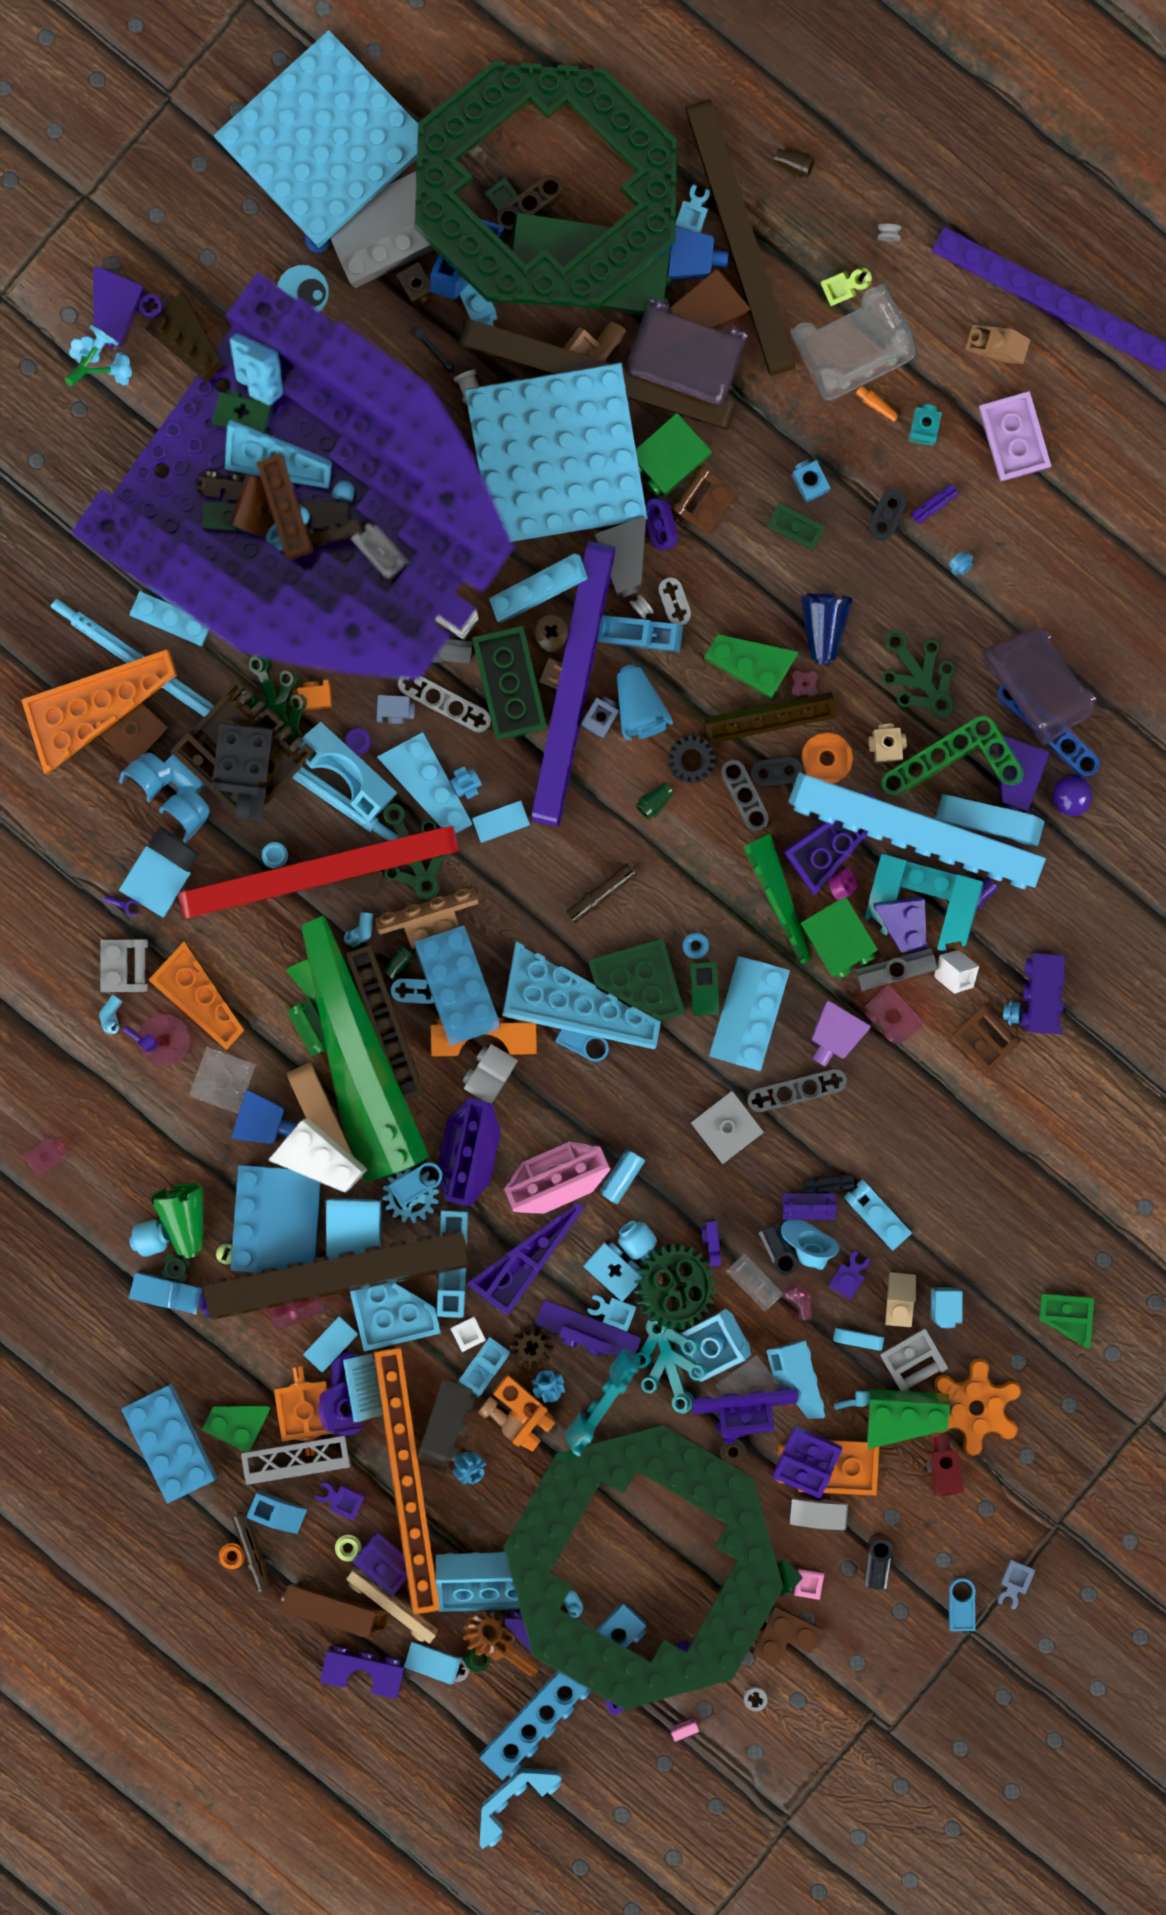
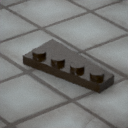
M181 291L146 327V330L207 383L225 364L208 338L207 332L199 322L198 316L189 304V300Z

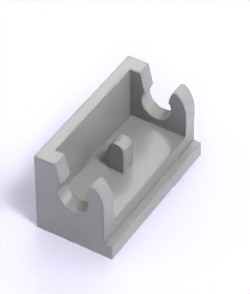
M368 524L366 525L367 530L363 534L357 533L351 539L383 575L392 582L408 567L410 562L377 525Z

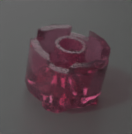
M159 1014L150 1017L142 1025L138 1033L142 1038L150 1033L158 1042V1046L150 1052L144 1050L139 1044L138 1047L141 1054L149 1062L160 1066H171L180 1063L189 1055L193 1046L190 1026L184 1019L174 1014ZM169 1034L171 1036L169 1038L172 1041L171 1044L162 1046L160 1036Z

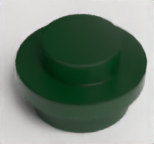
M476 1648L468 1649L464 1656V1662L470 1671L481 1673L488 1668L490 1656L487 1657L484 1653L480 1656L476 1655Z

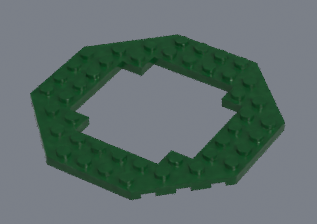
M494 61L418 123L414 229L487 302L600 308L674 245L676 232L677 139L605 68L594 67V70L578 69L579 66L557 65V67H542V64L536 63L511 65L505 64V61ZM529 101L547 119L567 104L636 172L620 187V191L636 207L564 267L546 249L529 263L525 264L456 195L472 182V176L457 160Z
M663 1425L585 1446L579 1456L573 1453L572 1450L555 1454L503 1546L532 1657L623 1710L733 1680L783 1588L754 1479ZM636 1472L725 1523L726 1526L714 1548L736 1560L687 1651L684 1652L671 1643L662 1640L651 1662L559 1610L572 1586L550 1573L599 1484L603 1482L621 1494H625Z

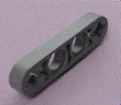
M831 1069L754 1089L748 1094L747 1103L753 1111L764 1112L838 1093L846 1087L847 1078L842 1071ZM833 1073L837 1077L842 1078V1082L838 1083V1088H834L833 1085H826L824 1087L827 1091L821 1092L822 1087L818 1079L819 1076H823V1081L830 1080ZM806 1080L816 1082L817 1090L812 1095H807L802 1090V1085ZM782 1086H787L791 1089L792 1096L788 1101H780L777 1097V1091ZM773 1089L772 1095L776 1102L775 1105H771V1100L764 1101L761 1108H758L757 1104H752L756 1093H760L764 1097L769 1095L767 1090Z

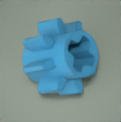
M463 766L454 771L456 777L451 779L450 782L458 797L466 795L467 799H470L479 794L476 788L482 786L473 768L467 771Z
M553 1370L542 1371L537 1375L536 1380H532L535 1398L542 1397L544 1403L557 1401L561 1393L565 1392L562 1375L558 1374L555 1376Z
M475 1451L472 1453L463 1452L455 1459L454 1465L456 1469L452 1472L463 1484L467 1482L474 1484L483 1478L484 1470L482 1467L486 1463Z

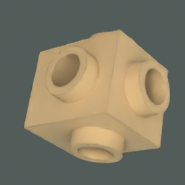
M894 724L878 725V730H874L872 732L873 736L868 737L869 752H874L875 763L903 760L902 750L907 748L906 735L901 734V728H894ZM884 739L890 740V747L885 746Z

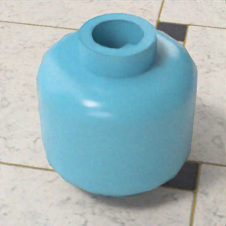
M151 1219L133 1227L129 1242L134 1251H137L141 1256L148 1257L163 1252L167 1248L170 1238L163 1224L156 1219Z
M630 1221L620 1229L618 1244L630 1259L636 1260L641 1258L646 1260L649 1258L648 1253L655 1252L654 1247L657 1243V1238L644 1222Z

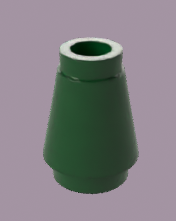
M663 782L638 798L639 802L635 804V807L647 820H650L652 817L656 818L674 792Z

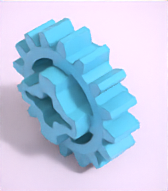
M410 1167L405 1169L404 1174L401 1171L396 1172V1179L389 1176V1182L393 1183L410 1173ZM428 1171L423 1175L420 1174V1180L425 1185L431 1186L436 1183L435 1179L431 1181L427 1179L429 1176ZM388 1185L383 1187L384 1190L389 1192L388 1195L382 1197L383 1200H389L390 1202L386 1210L393 1208L395 1212L392 1217L395 1218L400 1214L404 1223L408 1217H411L413 1223H416L417 1216L425 1220L426 1211L434 1212L431 1204H438L439 1200L433 1198V1195L439 1193V1189L432 1188L428 1191V1194L424 1193L412 1200L409 1207L406 1204L400 1209L395 1203L394 1194ZM415 1204H426L421 1210L411 1212Z

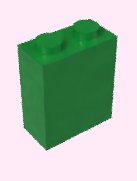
M678 413L636 449L640 475L643 473L650 480L647 484L656 495L661 493L664 497L706 461L712 453Z
M846 897L799 923L831 977L837 975L840 979L852 972V965L857 962L864 965L875 958L873 953L878 949Z

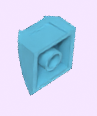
M727 1309L680 1333L698 1342L699 1348L697 1352L692 1355H686L682 1352L681 1346L676 1344L681 1355L706 1367V1375L698 1380L699 1382L746 1360L751 1355L749 1342L743 1335L734 1315ZM687 1342V1349L693 1351V1345ZM695 1367L694 1373L697 1376H701V1370Z

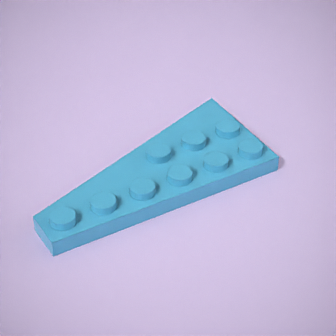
M516 941L502 1016L650 1049L656 1048L660 1021L635 1007L630 1008L618 1001L617 997L612 994H605L598 990L596 985L562 966L557 967L545 960L546 957L539 953H532L525 949L524 945Z

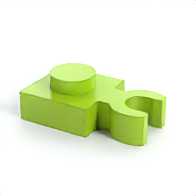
M864 268L855 270L850 277L847 271H844L820 282L830 306L854 297L856 295L854 288L861 290L871 284L870 281L861 283L858 280V275L865 271Z

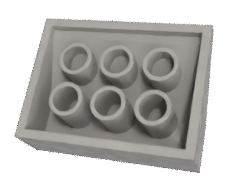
M416 172L388 184L330 237L348 280L354 288L435 250L414 229Z

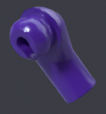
M352 1351L344 1352L332 1362L331 1385L343 1382L345 1372L343 1360L357 1357V1354Z

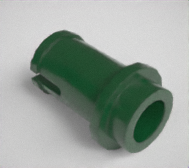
M404 946L400 949L397 948V953L382 968L394 980L408 963L413 962L411 959L414 955Z

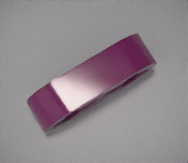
M848 867L835 872L829 879L830 889L837 900L850 896L857 888L855 877Z

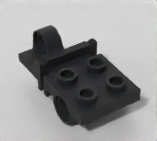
M227 723L219 724L213 776L221 778L220 780L213 779L212 790L238 793L235 818L262 821L266 785H259V782H266L272 729Z

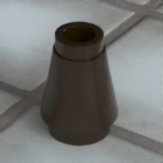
M780 148L774 159V164L779 165L799 178L803 176L808 178L815 162V158L811 157L810 153Z

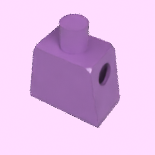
M826 1001L811 1037L813 1042L820 1045L812 1059L825 1067L833 1054L844 1059L871 1026L830 1001Z

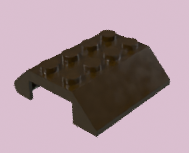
M239 679L232 683L223 693L222 699L170 751L235 813L238 793L212 790L213 779L220 780L221 778L213 776L220 723L272 729L266 782H259V785H266L263 808L271 802L315 752L308 744L299 749L304 741L300 737L295 739L290 745L285 738L292 729L287 725L280 731L285 722L269 707L261 713V710L266 705L263 701L257 702L251 708L247 702L252 698L253 692L249 689L242 695L246 685ZM242 819L246 824L251 821L249 819Z

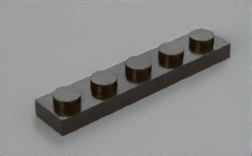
M832 692L706 717L704 722L707 740L711 744L835 719L834 697Z

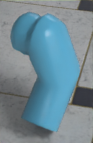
M360 913L359 926L352 931L346 932L344 935L346 944L352 947L359 946L371 937L373 914Z
M570 1590L563 1603L568 1610V1615L578 1618L583 1612V1603L574 1590Z

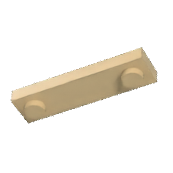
M355 1566L349 1573L346 1580L350 1582L349 1586L359 1594L363 1592L411 1629V1634L421 1642L425 1640L429 1644L438 1632L435 1626L419 1614H413L408 1605L395 1595L390 1596L358 1567Z

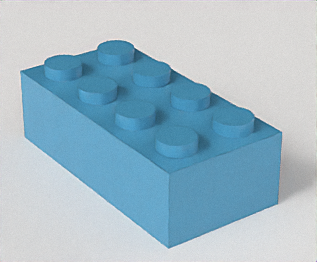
M463 925L416 941V953L449 1045L451 1046L498 1030L499 1021L465 926Z
M172 1383L125 1405L121 1409L167 1504L213 1482L217 1478L215 1470Z

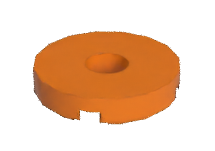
M828 732L817 734L809 739L802 749L801 764L806 775L834 784L845 778L852 767L853 755L851 747L837 734ZM824 751L831 752L834 756V762L830 766H824L819 760L820 754Z

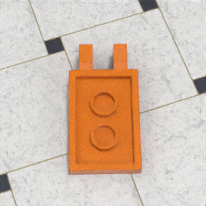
M827 1439L842 1446V1452L831 1471L832 1477L823 1493L877 1496L879 1447L867 1449V1441ZM778 1444V1455H781L785 1444Z

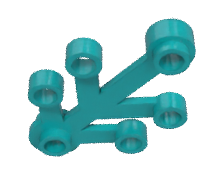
M648 1320L646 1330L649 1337L641 1352L637 1353L638 1356L642 1355L646 1358V1363L640 1362L639 1368H644L651 1363L650 1355L657 1343L661 1353L650 1375L642 1381L641 1387L646 1393H652L659 1387L658 1381L666 1367L674 1393L672 1406L678 1413H687L692 1409V1400L695 1399L690 1392L684 1391L677 1365L688 1371L689 1376L693 1380L702 1379L707 1371L703 1364L695 1363L671 1349L669 1340L680 1345L682 1352L686 1355H692L697 1352L699 1344L693 1338H687L673 1329H667V1324L662 1327L661 1332H657L655 1324H658V1320ZM687 1342L693 1345V1351L687 1349ZM695 1367L701 1370V1376H697L694 1373ZM648 1380L653 1382V1389L647 1386ZM679 1399L685 1402L684 1408L679 1406Z

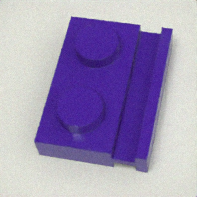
M376 1532L352 1561L356 1567L390 1596H393L407 1579L404 1555Z

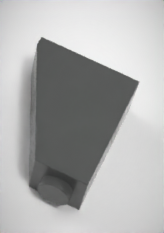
M644 516L595 534L597 543L615 546V558L610 580L616 596L620 594L623 595V598L638 593L637 588L641 587L646 523Z

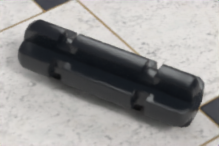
M851 1174L841 1175V1177L817 1178V1180L813 1178L804 1179L802 1182L803 1191L808 1194L815 1193L816 1190L818 1192L840 1190L842 1187L843 1189H851L854 1187V1179Z

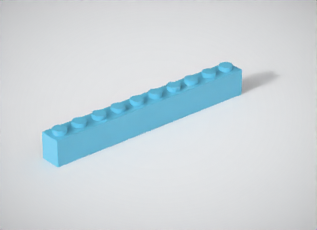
M800 772L789 799V803L795 806L794 811L805 815H809L810 811L820 814L818 818L832 824L834 820L844 822V828L858 832L859 828L867 830V836L882 840L883 836L891 838V844L905 849L907 844L916 847L915 852L930 857L932 852L940 855V861L954 865L955 861L964 863V869L978 873L979 869L987 871V877L1002 881L1003 877L1012 880L1011 885L1021 889H1026L1027 885L1036 887L1046 859L1033 852Z

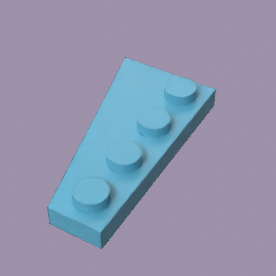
M232 420L229 421L227 426L225 470L260 476L256 462L281 453L285 458L292 482L329 488L332 469L331 460Z
M423 732L377 757L441 828L454 825L455 833H458L473 825Z

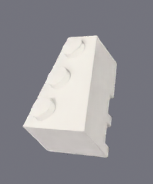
M309 1118L302 1120L269 1159L271 1162L343 1192L350 1190L367 1170L366 1167Z

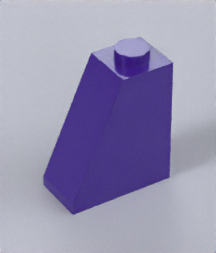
M95 266L93 269L94 327L119 343L117 347L122 348L139 309V301L145 295L146 290L142 285ZM105 343L104 345L111 349L114 348V344Z
M1004 736L1023 767L1024 778L1018 785L1010 786L1003 783L998 777L1000 804L1005 805V809L1026 813L1030 807L1049 752ZM996 744L997 758L1001 757L1004 753L1002 744ZM1010 766L1005 771V778L1009 781L1014 780L1018 775L1015 766Z

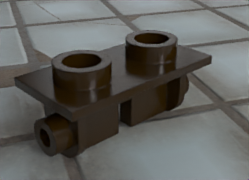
M204 469V472H200L196 476V479L202 480V482H197L196 492L201 493V496L220 498L221 488L226 489L225 499L237 500L246 474L233 472L230 473V476L220 475L219 470Z

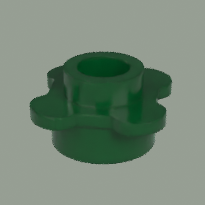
M172 1253L168 1254L165 1257L166 1265L165 1269L162 1270V1276L165 1279L172 1278L177 1279L178 1282H184L187 1279V1267L191 1264L190 1259L179 1258ZM175 1265L179 1267L178 1270H174Z

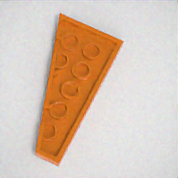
M164 650L22 699L21 701L44 774H49L176 677L177 674L170 651Z

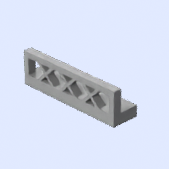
M345 1436L241 1453L246 1485L352 1466ZM340 1442L343 1457L330 1458L323 1452L329 1444ZM325 1445L321 1451L315 1446ZM310 1447L318 1453V1456L313 1462L305 1463L298 1456L304 1448ZM299 1449L296 1455L290 1452L291 1450ZM279 1452H285L293 1458L288 1466L284 1467L277 1466L272 1460ZM267 1454H273L270 1459L263 1456ZM259 1456L267 1462L261 1471L250 1472L248 1458ZM323 1456L325 1460H319V1458ZM295 1460L300 1463V1464L292 1465ZM269 1464H270L272 1467H274V1468H272V1469H267V1467L269 1466Z

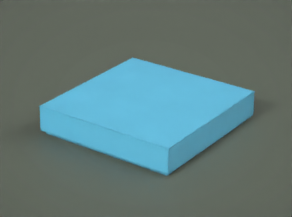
M146 846L119 891L164 918L192 873L184 871L161 854Z

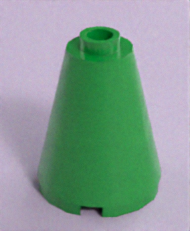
M184 1183L174 1185L175 1189L168 1192L164 1188L151 1195L152 1204L177 1254L183 1255V1258H192L199 1255L198 1251L203 1249L202 1185L200 1186L199 1183Z

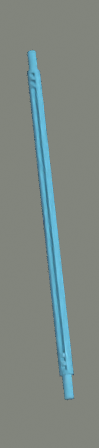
M58 599L52 603L51 608L70 620L71 625L126 663L144 658L142 654L80 611L78 613ZM175 677L162 687L204 717L215 706ZM302 767L293 777L297 782L369 832L373 830L387 841L399 838L397 834L379 823L377 817H374L370 822L367 821L350 805L351 799L306 768Z

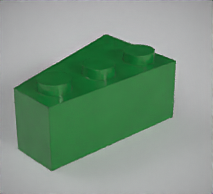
M718 634L703 660L771 700L799 652Z
M870 1389L867 1449L948 1430L949 1394Z

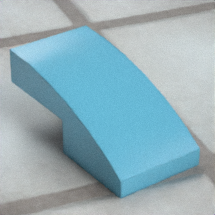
M489 1337L457 1383L479 1398L511 1352Z

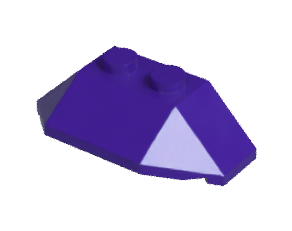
M467 1098L464 1104L447 1119L438 1166L442 1171L440 1184L445 1192L446 1201L470 1206L490 1183L501 1133L492 1103Z

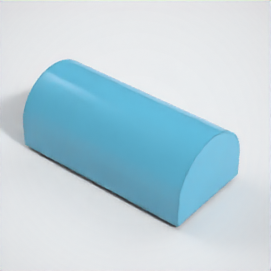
M626 1149L600 1189V1193L618 1204L646 1160L631 1150Z

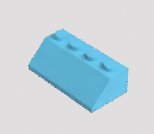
M738 956L709 1054L710 1057L761 1071L790 970Z
M505 1552L447 1553L436 1555V1588L440 1608L438 1612L520 1609Z

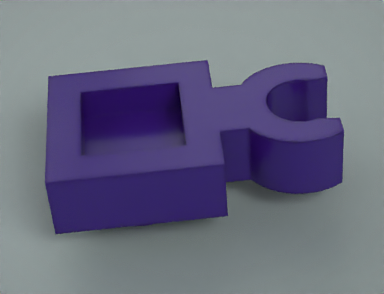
M705 1221L706 1227H701L703 1243L708 1242L710 1265L719 1266L721 1265L717 1221Z
M856 1250L850 1254L849 1266L847 1267L841 1263L828 1285L849 1299H852L864 1279V1276L860 1275L859 1271L866 1268L870 1262V1259L866 1257L863 1263L857 1264L855 1257L858 1251Z
M323 1481L321 1486L327 1488L329 1493L327 1496L317 1494L315 1498L319 1502H332L331 1511L354 1521L365 1496L341 1485L339 1491H336L331 1483Z

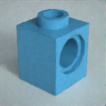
M805 460L795 466L796 471L792 473V477L805 503L829 492L830 486L817 460L812 463L809 460ZM807 473L814 474L817 478V483L813 486H808L804 483L803 476Z

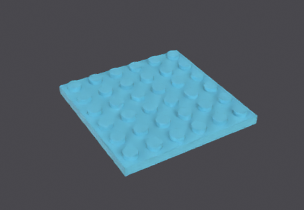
M328 30L225 124L214 137L309 239L320 248L417 159L418 123Z
M621 362L465 389L479 471L490 491L512 542L621 524L642 516L647 519Z

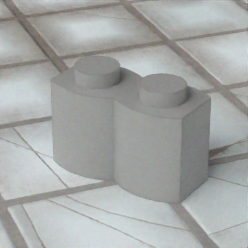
M491 1044L489 1048L485 1046L482 1048L476 1058L480 1062L475 1071L470 1068L462 1081L466 1084L465 1090L484 1102L493 1103L518 1060Z

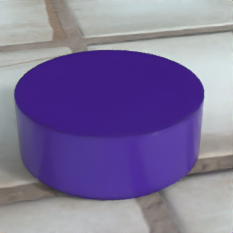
M354 728L346 734L345 745L356 755L364 754L371 746V737L364 729Z

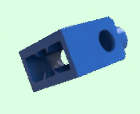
M675 227V243L671 247L668 277H671V281L705 279L711 274V266L727 267L728 251L713 250L714 237Z
M246 1090L231 1138L275 1144L278 1134L288 1137L297 1127V1123L283 1119L286 1108L254 1091Z

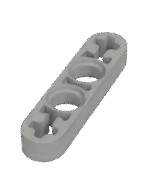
M423 677L419 680H414V683L419 687H422L423 682L428 684L422 690L421 698H418L416 695L419 691L413 688L406 691V685L403 683L405 678H399L398 687L400 691L411 699L474 732L481 733L490 727V715L475 704ZM430 689H436L440 692V700L435 704H431L426 700V693ZM454 701H459L464 706V710L459 716H454L449 712V705ZM468 707L473 708L470 712L476 717L480 714L484 715L485 726L479 725L478 728L475 727V721L467 718V722L462 721L467 715Z

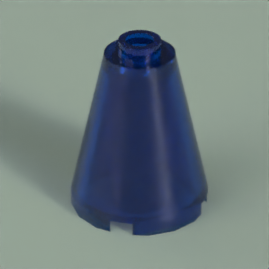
M801 594L809 654L811 659H815V664L831 665V660H836L852 608L853 597L842 595V599H838L834 594Z

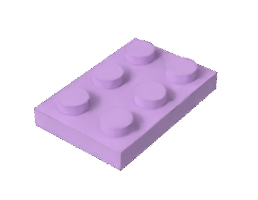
M1030 391L979 406L1000 482L1051 467Z

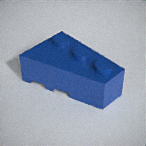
M482 220L505 243L506 227ZM439 254L431 273L430 292L456 299L469 283Z

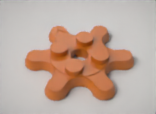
M976 1358L970 1363L969 1377L963 1382H956L947 1375H940L934 1381V1387L938 1393L949 1394L948 1430L958 1429L963 1433V1450L970 1456H976L981 1452L982 1439L987 1433L996 1432L1004 1439H1012L1018 1432L1017 1424L1006 1417L1004 1409L1008 1402L1016 1400L1020 1396L1021 1387L1015 1381H1007L1002 1385L992 1384L988 1379L989 1365L982 1358ZM975 1400L981 1401L984 1406L983 1412L977 1415L969 1411L970 1403ZM948 1430L940 1431L937 1433H945Z

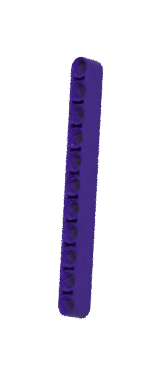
M589 541L586 547L583 566L588 579L578 585L532 811V822L558 827L561 821L615 558V546Z

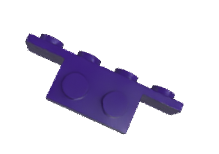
M547 1300L543 1301L535 1321L536 1325L558 1333L560 1337H563V1343L573 1347L581 1344L588 1347L586 1352L601 1357L602 1353L617 1356L624 1346L636 1353L641 1340L639 1336Z
M783 1387L776 1389L774 1392L755 1390L746 1395L728 1393L718 1398L701 1396L697 1400H692L693 1414L719 1412L722 1436L774 1431L772 1406L796 1404L797 1390Z

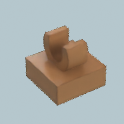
M549 658L539 683L557 690L562 663Z

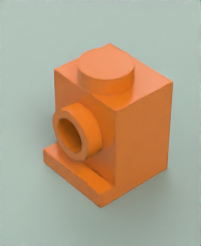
M323 680L322 686H319V682L303 683L302 688L293 689V695L302 694L307 699V706L303 711L332 708L329 680ZM297 698L296 704L300 706V700Z

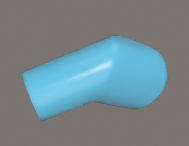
M113 994L99 1013L102 1028L108 1034H116L120 1029L116 1011L123 1001Z

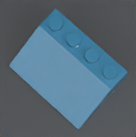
M239 1165L231 1271L262 1273L261 1270L271 1267H277V1270L287 1269L288 1264L303 1262V1265L313 1263V1259L316 1256L321 1182L288 1168Z

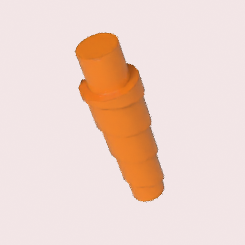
M861 385L855 393L863 399L862 402L892 422L898 418L897 412L891 409L872 390L869 391Z

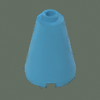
M627 665L621 668L620 673L617 675L621 731L624 739L632 740L631 736L638 735L639 739H644L666 730V723L673 724L672 717L642 668L635 667V665Z

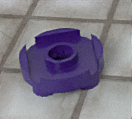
M347 1383L333 1384L320 1394L319 1417L326 1431L336 1435H352L363 1428L361 1426L365 1420L354 1422ZM343 1402L344 1405H349V1410L345 1412L346 1416H343L340 1412Z

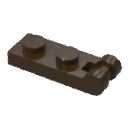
M351 519L346 522L344 527H341V524H331L325 526V531L318 532L317 529H309L307 532L313 548L350 540L357 533L363 534L367 530L366 525L369 523L365 520Z

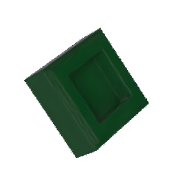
M505 177L484 193L497 212L519 196Z

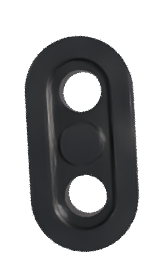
M888 490L882 495L869 523V533L874 539L884 541L893 535L906 507L905 496L900 491ZM895 500L897 507L890 508L887 504L888 501ZM880 523L885 524L886 531L879 532L877 525Z
M793 757L761 760L753 765L750 776L753 783L760 787L791 784L796 782L799 772L803 773V767L800 761ZM786 766L793 767V775L785 774L784 769ZM761 769H765L768 772V777L762 779L759 777L758 772Z

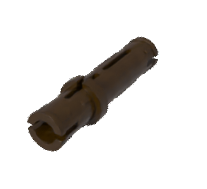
M626 863L593 891L583 894L584 898L570 909H567L566 913L575 924L578 923L579 920L593 909L595 911L599 909L598 905L636 877L637 874Z
M244 1512L231 1518L248 1563L245 1566L251 1572L256 1592H260L273 1586L265 1564H267L266 1559L262 1558L250 1520L246 1518L248 1512Z

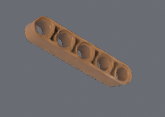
M309 1062L287 1072V1077L306 1118L314 1122L353 1156L312 1063Z

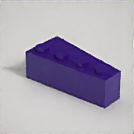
M866 790L862 793L864 795L875 798L872 792ZM834 820L832 824L822 821L781 851L810 893L815 895L826 880L834 874L839 865L854 851L853 849L867 836V830L859 828L858 832L844 828V822Z

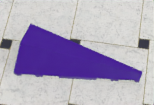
M578 1202L472 1279L467 1286L489 1304L508 1316L584 1207Z

